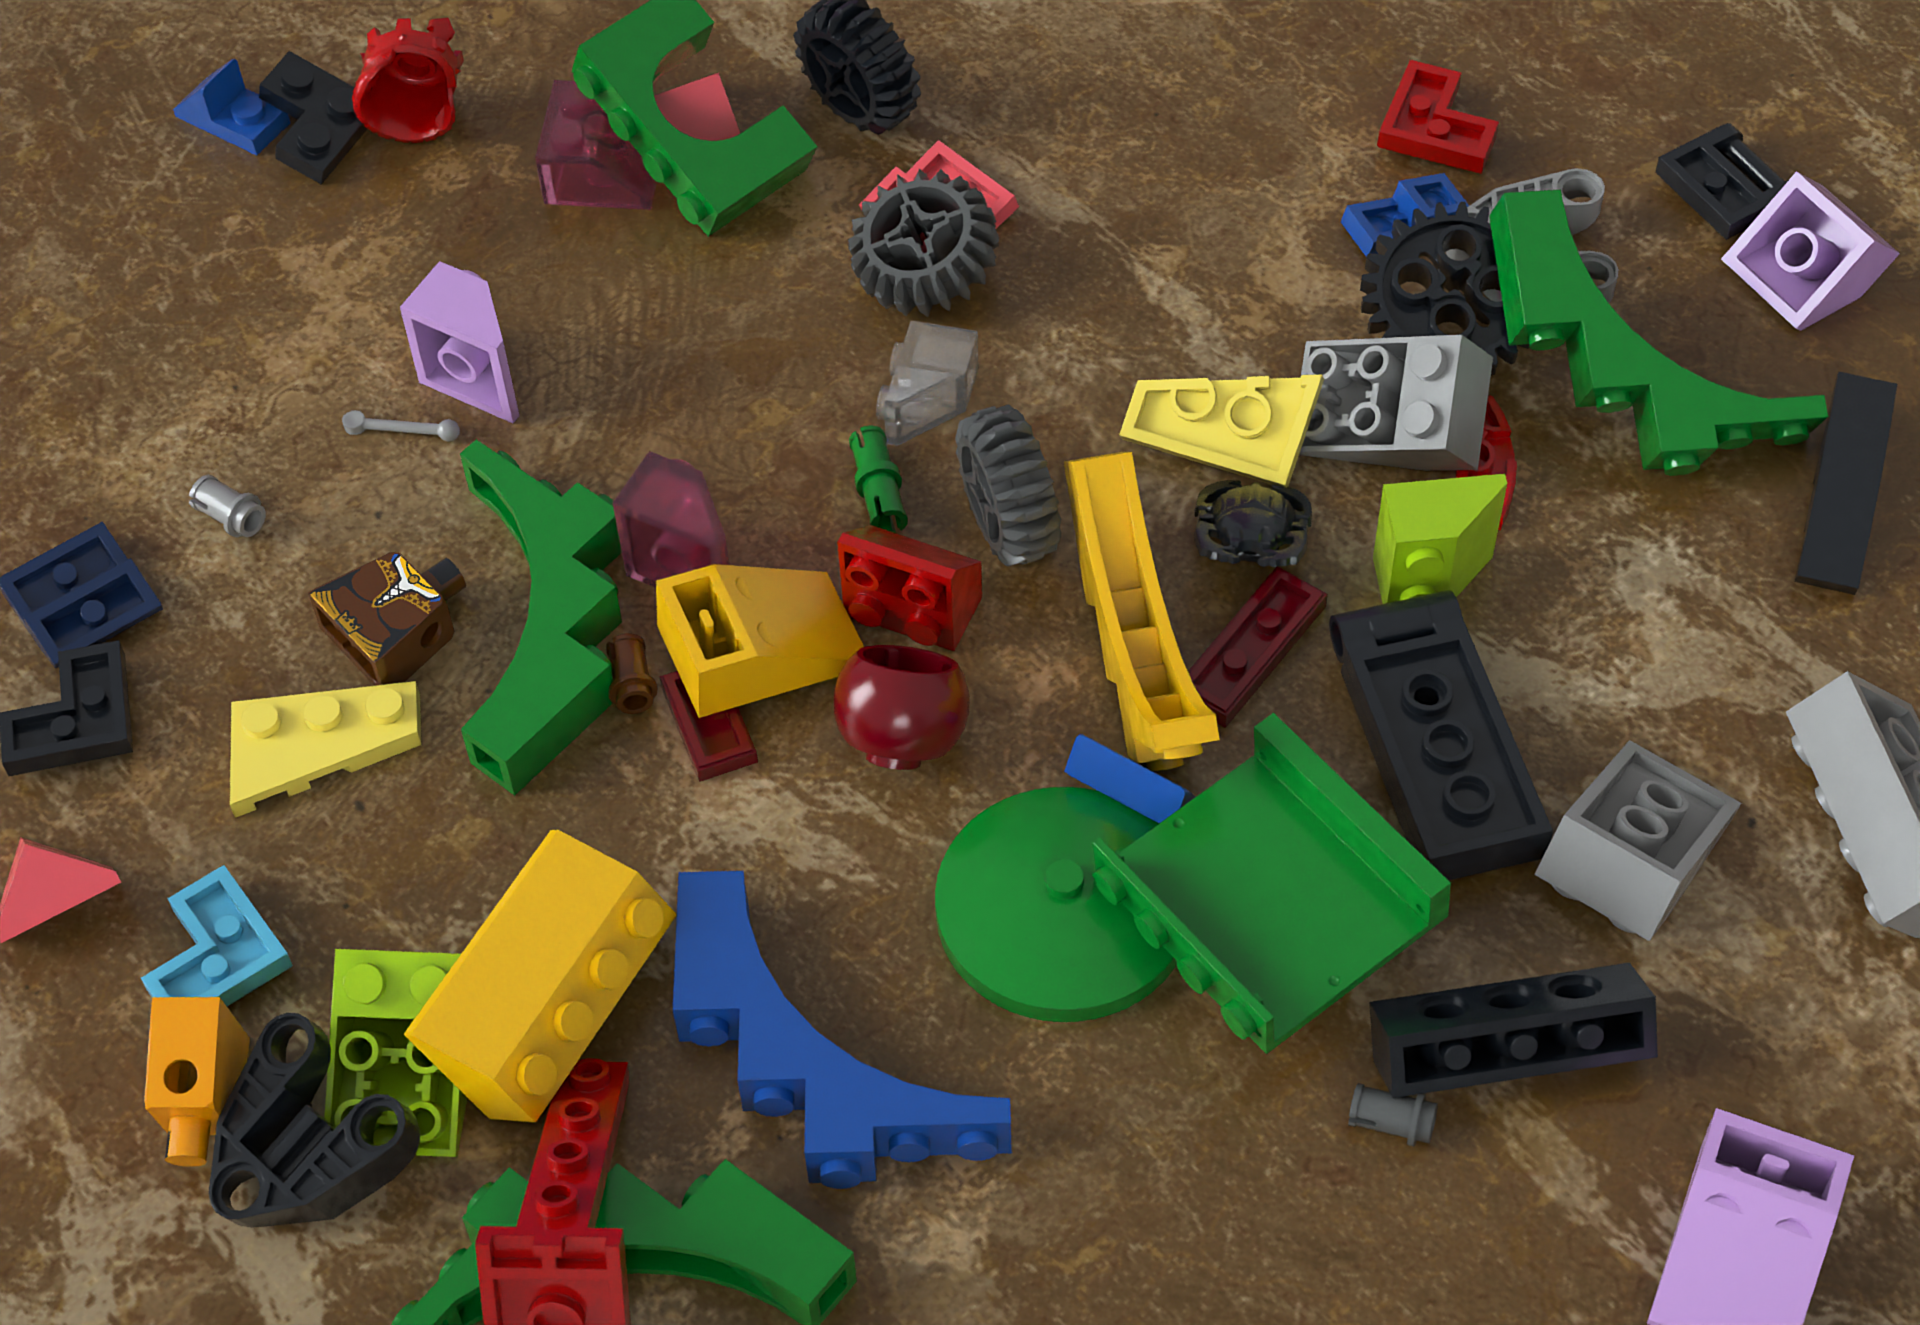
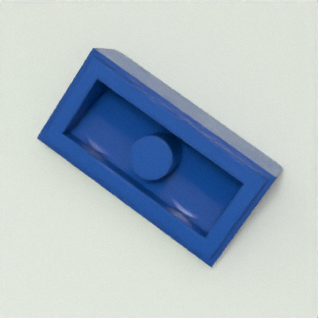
M1079 734L1075 738L1064 772L1068 773L1067 775L1157 823H1161L1196 797L1182 786L1083 734Z

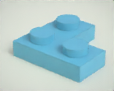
M225 865L167 898L173 912L196 945L141 977L151 997H220L225 1005L229 1006L293 965L286 950Z

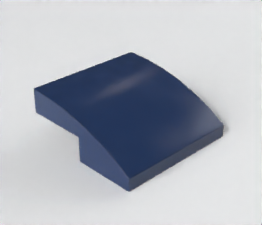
M103 521L0 577V590L55 669L59 667L58 652L101 644L163 610L161 602L131 558L127 559Z

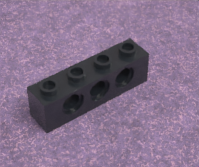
M1630 963L1369 1002L1373 1062L1393 1098L1658 1057L1656 996Z

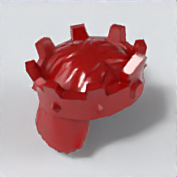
M448 17L430 20L427 27L429 33L413 30L411 18L397 19L395 30L381 35L380 30L376 27L367 33L368 46L366 52L361 53L363 69L355 83L352 103L356 117L371 132L377 133L378 136L387 140L394 138L396 142L422 143L435 140L438 136H443L452 129L456 115L453 94L457 87V76L461 72L460 67L464 59L462 51L455 50L453 52L448 45V42L455 34Z

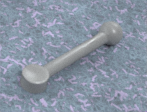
M357 410L347 412L342 418L344 429L350 435H358L364 432L365 429L438 435L442 440L450 442L457 439L460 434L459 425L451 419L443 420L439 424L365 418L364 414Z

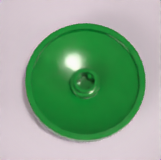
M1048 787L1022 792L1003 799L978 814L960 831L949 846L941 862L936 881L935 910L938 934L943 949L955 970L970 987L993 1004L1012 1013L1042 1021L1079 1022L1093 1020L1127 1009L1147 997L1167 979L1175 969L1177 960L1163 946L1155 949L1143 938L1135 925L1133 914L1121 902L1113 905L1101 894L1092 876L1093 872H1095L1093 842L1101 838L1114 852L1117 849L1122 851L1159 823L1097 790L1078 787Z

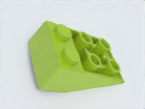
M335 949L329 1037L331 1058L327 1070L324 1118L333 1125L334 1129L355 1105L365 1097L374 1094H385L410 1108L416 1116L420 1128V1143L416 1155L458 1157L467 1097L404 1033L461 954ZM384 1111L378 1118L374 1128L375 1146L386 1144L395 1135L398 1120L394 1111Z

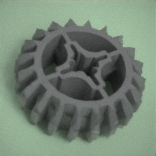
M919 169L915 180L907 182L904 178L897 175V187L888 191L878 186L877 195L879 200L877 202L862 201V212L865 217L852 219V230L855 236L848 239V249L852 255L851 267L856 277L861 279L860 283L864 291L870 294L871 297H876L879 304L886 309L895 305L899 312L907 316L917 305L920 313L928 317L932 306L940 303L942 308L950 312V299L959 295L970 301L971 291L968 286L971 283L986 285V274L983 268L996 266V255L993 249L999 247V235L995 225L996 218L992 209L987 207L983 194L977 188L971 189L968 182L961 176L951 181L949 175L940 170L930 180L928 175ZM921 233H924L926 240H924L927 248L926 253L921 248L923 245L920 237Z
M1009 404L997 408L991 406L972 413V416L960 420L955 440L957 443L956 455L960 463L959 472L964 483L963 490L967 494L970 510L973 511L977 525L985 541L989 543L992 554L997 555L1004 565L1011 566L1019 563L1021 565L1043 559L1044 555L1056 551L1061 537L1060 524L1062 519L1057 509L1059 501L1055 496L1054 481L1050 477L1047 460L1044 459L1040 450V442L1033 436L1031 425L1025 421L1024 416L1017 409H1014Z

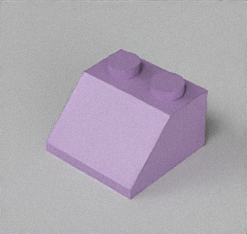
M1796 171L1721 260L1790 324L1801 331L1862 297L1900 253L1823 185Z
M439 261L400 306L419 383L510 423H514L519 417V411L488 282L472 271L460 270Z

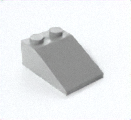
M1629 740L1564 814L1534 875L1552 884L1553 888L1562 896L1579 900L1605 915L1617 928L1628 933H1635L1650 941L1686 891L1735 816L1741 802Z

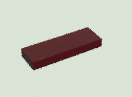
M1277 566L1188 670L1193 685L1203 702L1216 714L1217 724L1224 728L1229 725L1325 609L1327 593Z

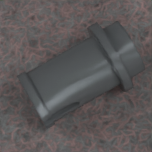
M1358 1083L1351 1103L1348 1125L1408 1138L1407 1145L1414 1147L1417 1141L1430 1143L1438 1103L1426 1101V1093L1418 1094L1417 1098L1409 1096L1393 1098L1388 1091L1366 1087L1365 1084Z

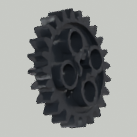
M1438 202L1436 203L1434 218L1427 219L1424 213L1416 208L1413 210L1412 227L1396 219L1393 221L1391 232L1393 239L1384 235L1377 237L1375 250L1378 254L1367 255L1365 270L1369 273L1362 275L1360 291L1367 294L1362 297L1361 313L1374 314L1369 318L1367 328L1369 334L1385 332L1382 338L1448 335L1439 330L1437 325L1452 322L1459 325L1464 331L1458 335H1463L1493 357L1491 376L1495 375L1497 356L1511 365L1515 363L1518 350L1516 345H1509L1503 302L1491 301L1482 294V292L1490 289L1501 291L1491 225L1488 223L1489 207L1484 206L1476 218L1468 217L1465 202H1460L1455 215H1447L1443 204ZM1450 249H1459L1466 252L1470 258L1457 261L1449 258L1445 252ZM1420 257H1428L1433 263V265L1429 263L1427 260L1421 259ZM1406 282H1416L1424 286L1426 291L1412 294L1403 290L1400 285ZM1476 319H1477L1478 321H1480L1481 323L1487 324V325H1489V326H1488V327H1481V326L1476 322ZM1529 344L1517 345L1529 349Z

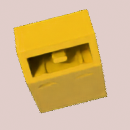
M713 564L656 580L657 627L699 718L836 678L847 660L856 651L864 647L827 572Z

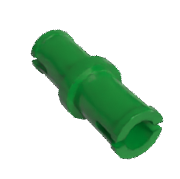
M873 425L863 426L860 429L865 443L864 447L856 431L849 438V445L853 451L857 467L854 477L856 491L865 499L870 525L896 533L892 521V515H894L897 527L902 531L908 524V517L899 492L902 485L900 470L896 464L891 462L884 430Z

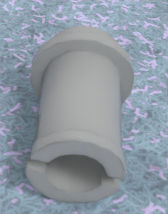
M209 474L202 476L193 484L189 496L193 498L189 500L190 506L222 523L227 534L237 538L241 536L251 537L263 526L266 511L261 506V501L256 495L248 492L240 494Z

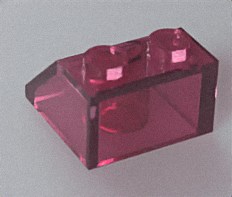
M554 80L535 157L544 204L651 210L657 181L646 171L642 156L629 141H624L615 134L609 124L608 115L595 99H588L581 93L575 81Z
M649 451L613 501L626 576L656 588V580L713 564L729 565L726 537L702 471L695 469L683 460H671Z

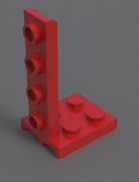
M586 1058L577 1061L550 1102L516 1227L480 1226L475 1242L484 1325H631L623 1228H595L629 1088L628 1062H605L597 1058Z

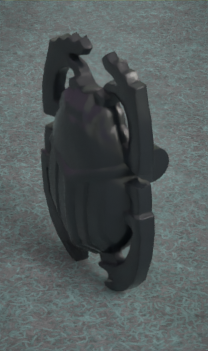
M1240 480L1219 481L1207 485L1199 493L1194 509V516L1197 517L1194 541L1200 556L1231 564L1246 561L1257 562V564L1263 567L1297 565L1307 550L1308 527L1312 525V508L1306 495L1289 486L1285 488L1277 485H1272V488H1268L1258 482H1253L1251 485H1241ZM1210 537L1219 539L1222 545L1215 543ZM1284 544H1291L1290 547L1283 550H1279L1280 546Z

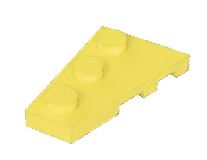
M1322 374L1301 375V378L1270 379L1269 376H1255L1242 380L1209 381L1208 378L1138 380L1119 436L1123 440L1267 484L1287 488L1324 378Z

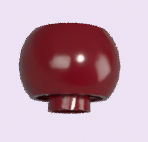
M899 645L866 646L860 648L847 660L838 675L834 689V715L838 729L845 741L853 748L867 753L866 760L870 763L889 769L911 770L919 768L923 760H932L944 756L957 743L965 730L969 716L970 695L965 675L956 661L945 655L925 649Z

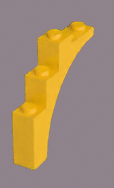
M1117 452L1063 461L1086 604L1094 606L1096 609L1106 678L1116 683L1127 755L1136 763L1146 762V768L1151 771L1183 766V758L1203 753L1202 743L1220 740L1216 714L1205 705L1194 687L1169 621L1148 540L1132 452Z

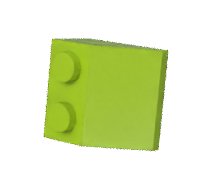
M1505 474L1383 484L1373 553V562L1382 604L1446 590L1453 591L1457 597L1493 558L1507 488Z

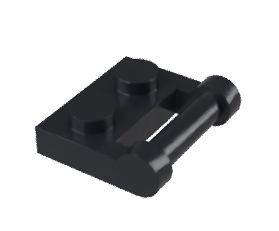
M1731 123L1723 124L1660 156L1655 171L1726 240L1745 231L1789 181H1784L1742 142V133Z

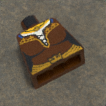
M390 552L316 587L308 594L320 629L368 680L376 686L405 682L452 639L455 631L446 601L466 588V582L459 569L448 558H444L420 574L401 553Z

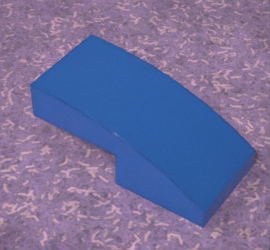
M1445 173L1399 181L1392 198L1347 205L1341 219V224L1367 257L1368 254H1378L1375 249L1379 235L1388 236L1393 239L1391 234L1393 221L1398 219L1412 227L1411 221L1414 209L1418 208L1427 219L1434 218L1435 207L1438 202L1443 204L1447 215H1455L1460 202H1465L1467 207L1469 204Z

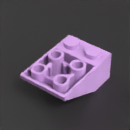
M1716 1108L1700 1148L1647 1324L1803 1325L1838 1217L1854 1155Z

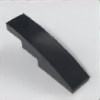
M1838 372L1814 475V487L1794 582L1853 595L1859 589L1897 391L1896 383Z

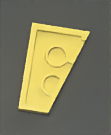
M416 681L231 702L230 807L234 817L237 818L255 811L254 803L278 793L287 791L290 797L311 789L309 781L340 769L352 773L420 746V693Z

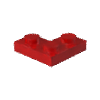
M1410 60L1379 130L1377 147L1482 174L1497 137L1499 122L1451 110L1459 90L1462 72Z

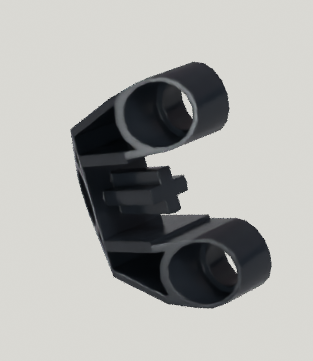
M287 1012L278 1015L268 1022L261 1032L217 1120L209 1185L210 1204L215 1212L240 1226L251 1228L333 1220L391 1182L416 1155L420 1143V1128L417 1118L410 1108L391 1096L374 1094L365 1097L355 1105L334 1129L333 1125L312 1108L313 1105L311 1104L330 1064L331 1048L328 1037L321 1027L299 1013ZM296 1030H305L308 1035V1046L305 1053L297 1061L286 1063V1049L289 1039ZM384 1111H394L398 1120L395 1135L386 1144L375 1146L374 1128L378 1118ZM257 1177L260 1189L255 1202L247 1209L234 1210L230 1200L233 1191L241 1183Z

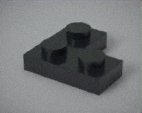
M291 51L286 53L259 85V98L297 119L296 123L276 145L275 159L322 185L366 132L367 128L356 117V113H354L352 95L355 87Z
M119 640L58 652L61 701L0 712L1 760L8 776L133 752L126 658Z

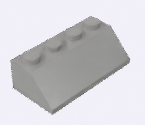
M1847 671L1786 711L1795 731V735L1791 738L1792 744L1802 761L1812 768L1819 784L1815 788L1816 797L1825 812L1835 819L1843 836V839L1839 841L1840 850L1850 866L1861 875L1868 891L1864 894V902L1870 914L1883 927H1890L1914 938H1920V721L1912 704Z

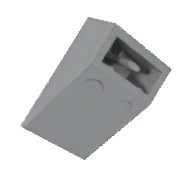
M1463 335L1306 341L1301 375L1322 374L1324 382L1299 455L1424 471L1478 470L1493 357Z

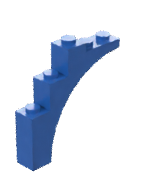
M744 871L678 872L673 1014L679 1042L691 1041L701 1046H718L729 1040H739L737 1081L743 1111H756L764 1116L776 1117L787 1115L793 1110H805L804 1154L809 1183H822L830 1188L847 1189L857 1186L860 1182H876L877 1157L890 1156L892 1159L900 1162H917L926 1159L929 1155H959L967 1160L979 1161L990 1159L996 1154L1012 1153L1010 1098L956 1095L904 1082L858 1061L814 1029L783 995L761 958L750 924Z

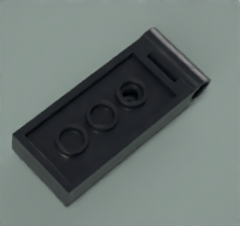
M1446 590L1331 615L1329 628L1332 645L1339 662L1344 663L1341 668V674L1406 840L1448 880L1542 859L1551 842L1553 829L1463 620L1458 600L1453 591Z

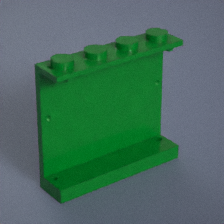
M1272 713L1254 726V755L1125 849L1122 851L1117 849L1114 852L1101 838L1093 842L1095 872H1093L1092 876L1101 894L1113 905L1121 902L1133 914L1135 925L1143 938L1155 949L1163 946L1177 960V968L1185 982L1198 994L1206 991L1221 1006V1014L1234 1034L1242 1040L1250 1037L1266 1055L1442 922L1449 914L1451 882L1275 713Z

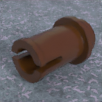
M632 633L620 634L612 638L613 643L608 642L606 644V653L613 667L611 672L613 682L609 686V698L623 713H642L652 706L653 699L658 691L657 683L653 677L649 676L645 654L646 645L643 638Z

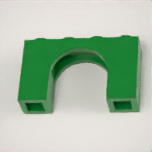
M650 0L579 45L571 72L581 93L588 99H595L608 115L609 124L615 134L620 139L629 141L642 156L643 165L649 175L655 181L663 182L676 197L677 205L682 215L690 223L698 224L709 237L806 171L818 146L784 105L737 136L725 140L707 141L696 139L672 126L657 106L653 84L661 76L705 48L714 21L696 0Z

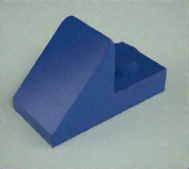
M234 58L204 79L173 109L175 117L256 156L291 123L287 113L260 99L259 94L245 88L238 61Z

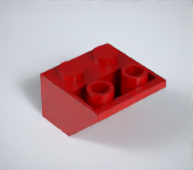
M872 525L843 532L837 544L842 599L848 615L865 626H880L906 635L919 644L926 646L936 645L955 651L982 599L981 561Z

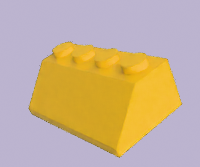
M550 830L405 1031L404 1035L489 1119L536 1123L677 914L637 871L560 830Z

